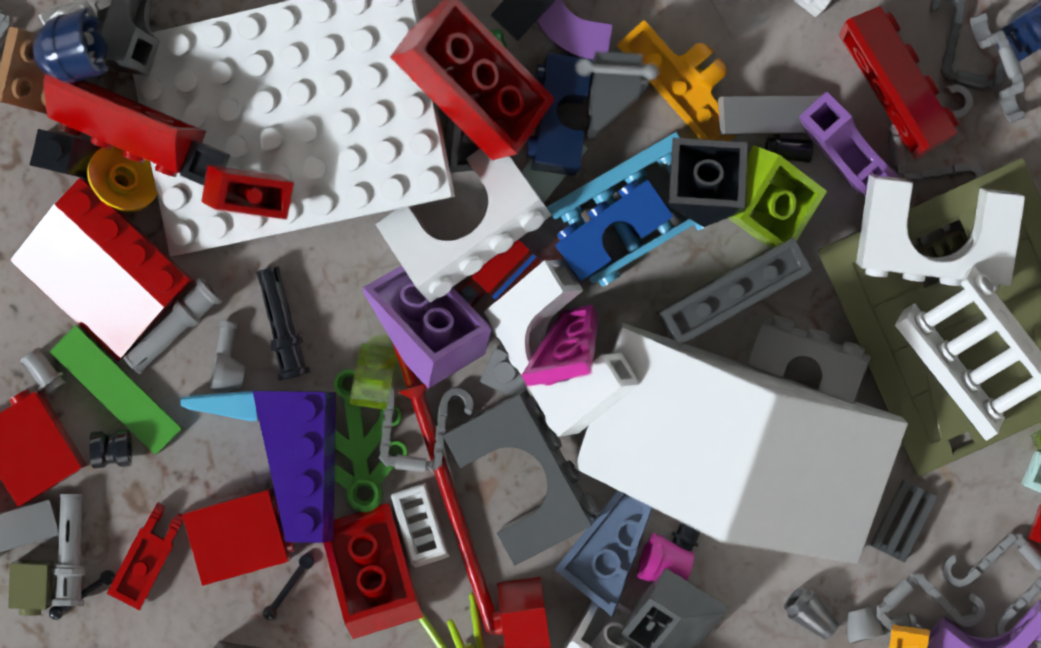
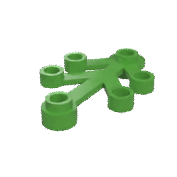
M346 369L339 372L335 377L334 389L339 396L344 398L349 439L336 430L335 448L352 461L354 476L335 464V481L346 489L347 502L354 510L369 512L377 508L381 503L383 497L381 483L394 466L386 467L381 461L369 475L367 458L381 441L384 407L380 412L379 420L364 438L359 394L362 392L364 379L358 371ZM346 377H353L356 380L357 385L354 390L348 391L343 387V380ZM395 404L394 409L398 413V419L392 422V427L399 424L403 417L402 410ZM397 440L390 442V447L399 445L403 449V455L407 456V447L403 442ZM365 486L371 490L372 495L370 499L362 500L359 498L358 489Z

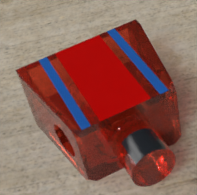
M518 239L507 251L497 254L483 264L478 272L470 275L471 278L457 292L471 307L486 293H489L498 301L542 262Z

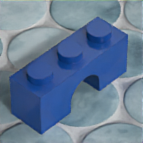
M637 179L633 180L618 191L622 197L611 206H609L606 200L587 213L591 220L581 227H578L574 222L557 234L561 241L554 246L580 282L612 260L602 244L603 232L610 224L617 222L626 223L642 239L674 217L648 180L641 185Z

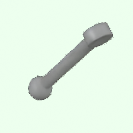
M584 59L579 61L576 67L577 72L583 76L590 74V72L644 75L645 78L650 80L658 76V68L653 64H648L645 67L591 64L590 61Z

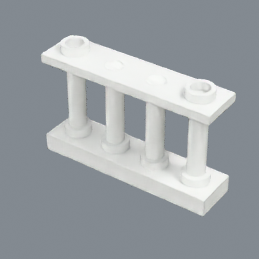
M973 265L967 270L960 283L964 290L927 313L921 312L915 303L902 311L895 326L987 441L999 433L1005 418L1003 412L1041 390V350L995 293V287L990 278L983 273L980 274ZM974 301L987 319L952 341H944L936 331L935 325ZM998 331L1010 348L973 371L966 369L958 359V354ZM1021 360L1033 377L997 399L989 398L981 388V383Z

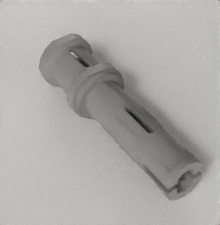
M199 277L196 280L197 285L182 300L176 299L173 302V311L133 350L123 357L125 362L132 369H135V372L141 374L188 326L191 328L198 326L201 323L199 318L214 304L219 305L223 301L221 296L207 281Z
M60 494L58 565H54V568H52V574L56 576L55 599L51 600V606H85V601L81 599L82 576L86 575V569H84V565H80L82 494Z

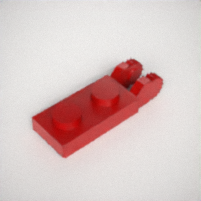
M159 502L155 505L145 526L139 529L107 591L108 595L139 611L142 609L175 545L173 541L184 523L182 514L178 513L172 519L165 538L153 533L152 531L161 520L165 506Z

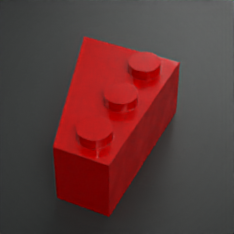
M541 577L498 582L497 590L500 612L493 613L495 633L496 635L503 634L505 644L504 646H498V648H551Z

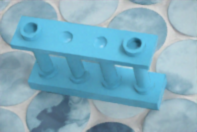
M677 132L548 206L547 209L552 214V219L555 221L561 217L564 223L568 222L571 225L575 222L578 227H581L586 223L581 216V213H583L582 204L594 199L596 204H601L606 200L609 206L616 202L613 197L615 191L612 187L624 180L629 184L635 179L641 185L646 181L645 176L648 175L644 168L656 161L660 167L664 166L670 175L672 139L680 138ZM669 219L658 227L661 236L642 246L630 225L622 222L613 223L612 225L629 254L611 265L608 262L598 269L596 274L587 279L591 285L599 281L601 287L621 276L618 272L619 268L695 225L697 231L704 227L691 219L674 227Z

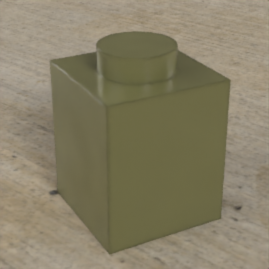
M16 560L10 563L8 608L19 609V615L37 616L41 615L42 610L51 607V600H53L52 568H54V561Z

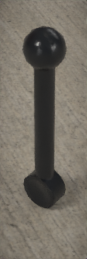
M305 554L300 557L299 567L271 606L264 608L263 617L266 620L276 618L278 607L305 569H310L313 566L314 560L311 555Z
M112 570L102 572L100 579L81 591V599H84L104 584H112L116 576ZM53 606L49 609V616L53 620H59L62 618L63 612L72 606Z

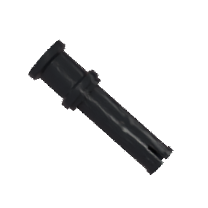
M279 266L257 271L256 275L263 294L274 339L271 340L270 348L276 353L281 372L277 375L278 380H286L311 373L310 367L305 366L300 346L303 343V339L295 332Z

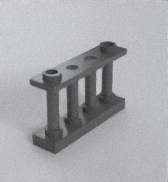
M791 238L775 248L771 247L657 311L656 314L670 339L675 340L678 346L813 270L795 238Z

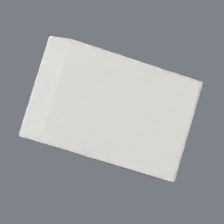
M622 323L611 354L622 353L640 385L586 427L574 461V468L720 541L858 564L908 425L904 418L856 401L853 404L819 392L818 388L785 377L781 378L747 364L687 344L678 346L677 342L673 339Z

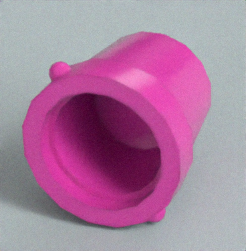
M652 533L643 548L638 564L637 577L649 582L651 580L655 581L664 568H667L687 581L694 563V552L679 547L665 539L662 535Z

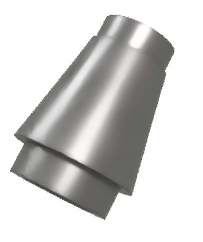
M800 587L788 597L783 608L788 612L787 616L789 619L820 636L823 640L830 638L839 626L813 590Z

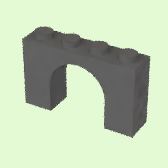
M527 389L460 423L442 435L460 468L494 450L506 447L518 448L530 453L543 467L547 479V492L542 505L505 524L496 533L514 566L590 528L597 520L595 514L598 512L589 493L584 494L577 481L580 480L577 469L574 468V464L570 460L566 461L559 449L562 447L560 438L551 428L548 429L542 418L544 414L533 396H530Z

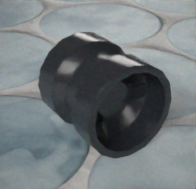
M129 429L117 430L114 434H105L103 431H93L90 433L89 452L93 469L105 468L108 464H117L119 467L132 465V439Z

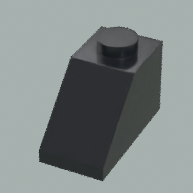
M38 129L30 166L88 180L87 168L89 161L95 152L102 147L83 139Z

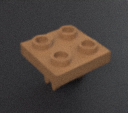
M9 27L0 64V102L47 115L43 85L45 73L38 67L33 56V45L37 34L20 28Z

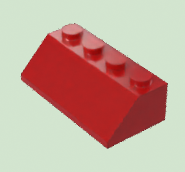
M444 0L408 31L390 56L491 160L518 154L555 100L460 0Z
M878 6L846 20L839 33V37L916 161L953 139L958 134L955 129L958 126V121L948 106L943 108L938 101L936 95L939 94V91L933 79L929 75H922L916 65L920 60L914 48L909 43L904 45L897 34L900 31V27L891 12L885 14L882 7Z
M45 74L43 85L47 118L59 122L58 128L64 132L80 136L81 132L92 136L91 143L106 149H112L113 146L124 150L122 156L139 163H144L146 159L156 164V171L172 177H176L177 173L181 172L192 140L203 143L207 131L87 80L65 83Z

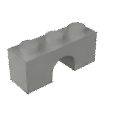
M774 316L773 319L767 317L764 320L747 365L783 378L793 358L798 356L811 357L819 363L822 369V380L818 391L845 402L854 403L872 357L865 354V348L851 342H844L843 345L829 340L830 335L820 330L809 329L808 332L794 327L795 322L785 317Z

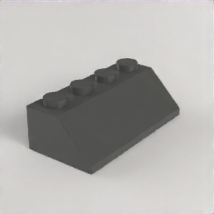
M595 52L592 64L629 67H645L648 65L642 64V54ZM591 72L587 140L594 141L629 110L638 97H642V94H644L648 87V79L644 75Z

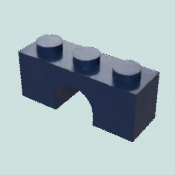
M548 53L543 64H537L534 78L555 100L536 126L535 136L530 135L528 138L526 158H532L531 170L575 176L581 168L584 131L565 127L558 119L557 107L564 103L581 105L584 103L589 93L590 74L586 76L580 75L576 67L578 62L584 59L592 64V59Z

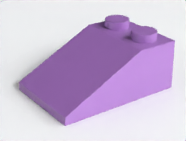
M402 265L363 287L362 292L403 361L428 389L486 354L491 327L453 287L446 295L436 298L430 303L416 288Z

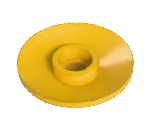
M115 146L112 149L100 148L90 159L87 168L88 181L96 196L105 204L121 211L133 212L149 206L158 194L151 162L145 159L144 163H139L122 156L124 150Z

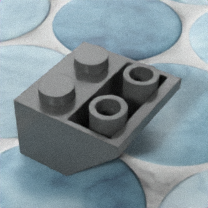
M664 568L634 605L619 637L636 648H696L726 614L728 607L690 584L679 575Z

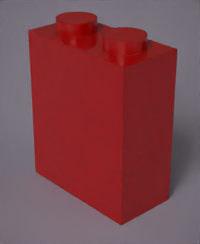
M28 389L9 399L12 406L0 413V479L18 507L25 505L88 466L43 392L35 391L30 393Z
M272 488L189 510L182 514L202 586L287 563L291 560L290 552L295 551L294 542H286L276 495L273 494Z

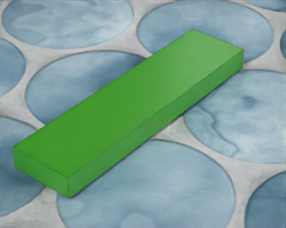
M75 325L50 351L155 455L183 429L78 325Z

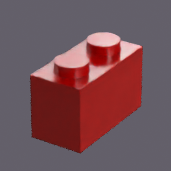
M208 165L201 202L218 211L287 220L294 182L276 174Z

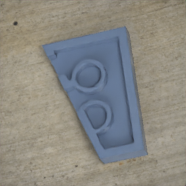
M617 490L598 514L595 523L586 529L555 568V571L612 617H614L653 507Z

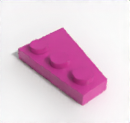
M593 304L561 311L521 374L527 387L540 384L550 386L561 380L592 374L599 319Z

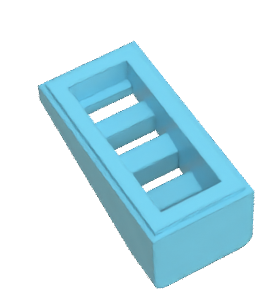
M256 390L187 395L180 399L181 407L252 422L259 421L252 392Z

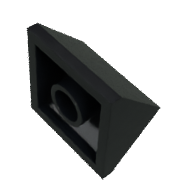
M673 138L669 207L702 227L745 212L748 142Z

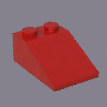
M390 504L380 505L369 512H358L335 519L334 540L324 542L323 544L343 621L352 638L356 639L423 618L424 615Z

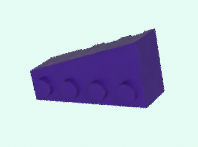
M252 391L286 542L324 543L334 540L336 392Z

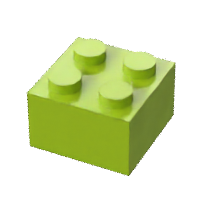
M753 145L747 155L745 212L728 219L762 244L775 248L791 238H795L796 241L798 240L827 191L779 154Z

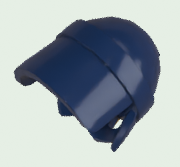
M88 7L49 19L35 37L33 56L36 64L45 74L62 82L71 83L101 75L109 69L104 64L107 44L97 29L99 19L94 16H85L89 12ZM84 32L92 35L94 39L93 44L88 45ZM95 51L97 54L95 62L90 58V52Z

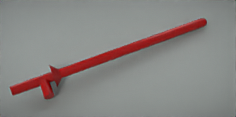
M394 346L407 386L396 392L411 399L430 461L434 459V445L436 443V428L425 397L428 387L423 382H420V379L405 364ZM443 454V465L435 470L434 473L485 630L488 634L495 635L493 620L495 610Z

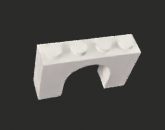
M479 149L466 158L485 186L488 194L486 215L480 225L467 236L453 241H442L431 237L419 217L410 207L396 209L375 224L416 288L430 303L436 298L446 295L454 285L465 277L478 272L483 264L497 254L507 251L515 241L526 233L539 228L544 220L552 215L511 156L491 160Z
M869 174L856 263L861 268L866 269L865 274L876 277H888L889 271L903 273V279L924 282L926 276L940 277L939 283L962 286L960 283L964 275L974 265L980 274L983 273L990 278L995 290H999V285L1011 286L1025 196L1017 192L980 188L974 228L966 244L951 255L928 257L915 250L907 233V218L913 183L903 178Z
M565 260L543 261L484 312L490 322L492 332L501 340L509 354L508 357L511 364L518 369L520 374L523 373L544 340L552 317L583 291ZM622 353L601 355L593 361L591 375L561 380L550 386H545L544 384L527 387V390L538 402L546 416L545 419L548 426L558 437L580 433L639 386L640 382Z

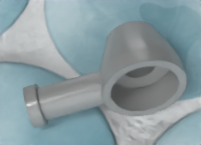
M220 321V334L211 373L210 390L226 391L242 387L245 365L231 358L235 330H237L238 324Z
M871 607L848 613L847 637L849 643L891 634V632L881 623L882 621L876 618V614ZM913 612L891 618L897 625L917 628Z

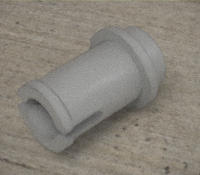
M39 347L29 352L20 360L21 364L26 367L40 385L38 388L40 393L45 392L47 396H50L65 385L66 382L62 378L64 376L62 371L58 373Z

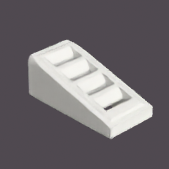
M424 483L391 494L411 565L416 568L450 557L427 484ZM420 498L423 499L424 504L404 510L403 504ZM427 513V519L412 524L408 523V518ZM431 527V534L413 538L412 533ZM433 542L436 543L437 548L418 553L417 547Z

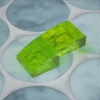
M361 344L350 395V405L387 410L397 360L394 348Z

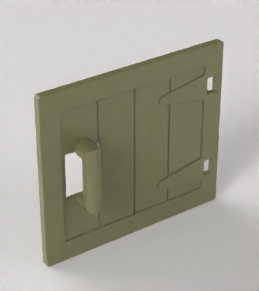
M1017 158L909 207L907 233L910 242L957 220L960 221L961 229L915 249L918 253L928 257H944L961 249L970 238L974 228L980 188L1017 192L1025 196L1011 286L999 285V290H995V293L1041 350V197L1025 160ZM861 230L823 246L818 250L820 259L858 344L866 349L865 354L872 356L868 367L888 412L903 417L908 423L901 442L918 476L925 475L1041 422L1040 390L1003 412L1005 418L999 433L986 441L895 326L902 311L915 303L921 312L927 313L964 290L963 286L939 283L940 280L923 287L922 282L903 279V273L889 271L888 277H876L865 274L866 269L861 268L856 263ZM973 301L935 325V329L944 341L950 342L986 320L987 317ZM995 331L958 354V359L966 369L973 371L1009 349L1010 346L1000 333ZM1018 360L982 382L981 388L989 398L997 399L1033 376L1021 360ZM968 432L973 442L952 451L948 440Z

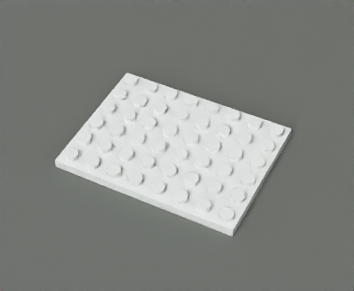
M289 0L152 32L160 41L149 75L133 74L138 102L207 131L203 140L204 144L231 154L226 165L227 168L276 174L294 182L287 220L215 210L201 202L203 185L179 176L180 173H177L176 177L162 174L155 170L156 164L151 162L170 257L455 197L437 105L390 58L408 31L420 21L415 0Z

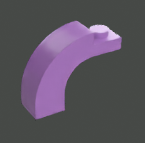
M556 0L536 22L547 40L568 56L587 58L593 61L595 52H609L612 24L581 19L572 14L562 0Z
M827 91L799 116L804 129L817 148L858 194L861 193L866 198L869 174L900 178L865 141L856 128L853 117Z
M1038 600L1010 631L994 638H978L969 635L947 617L943 616L930 631L928 648H1038L1037 644L1033 641H1041V601Z

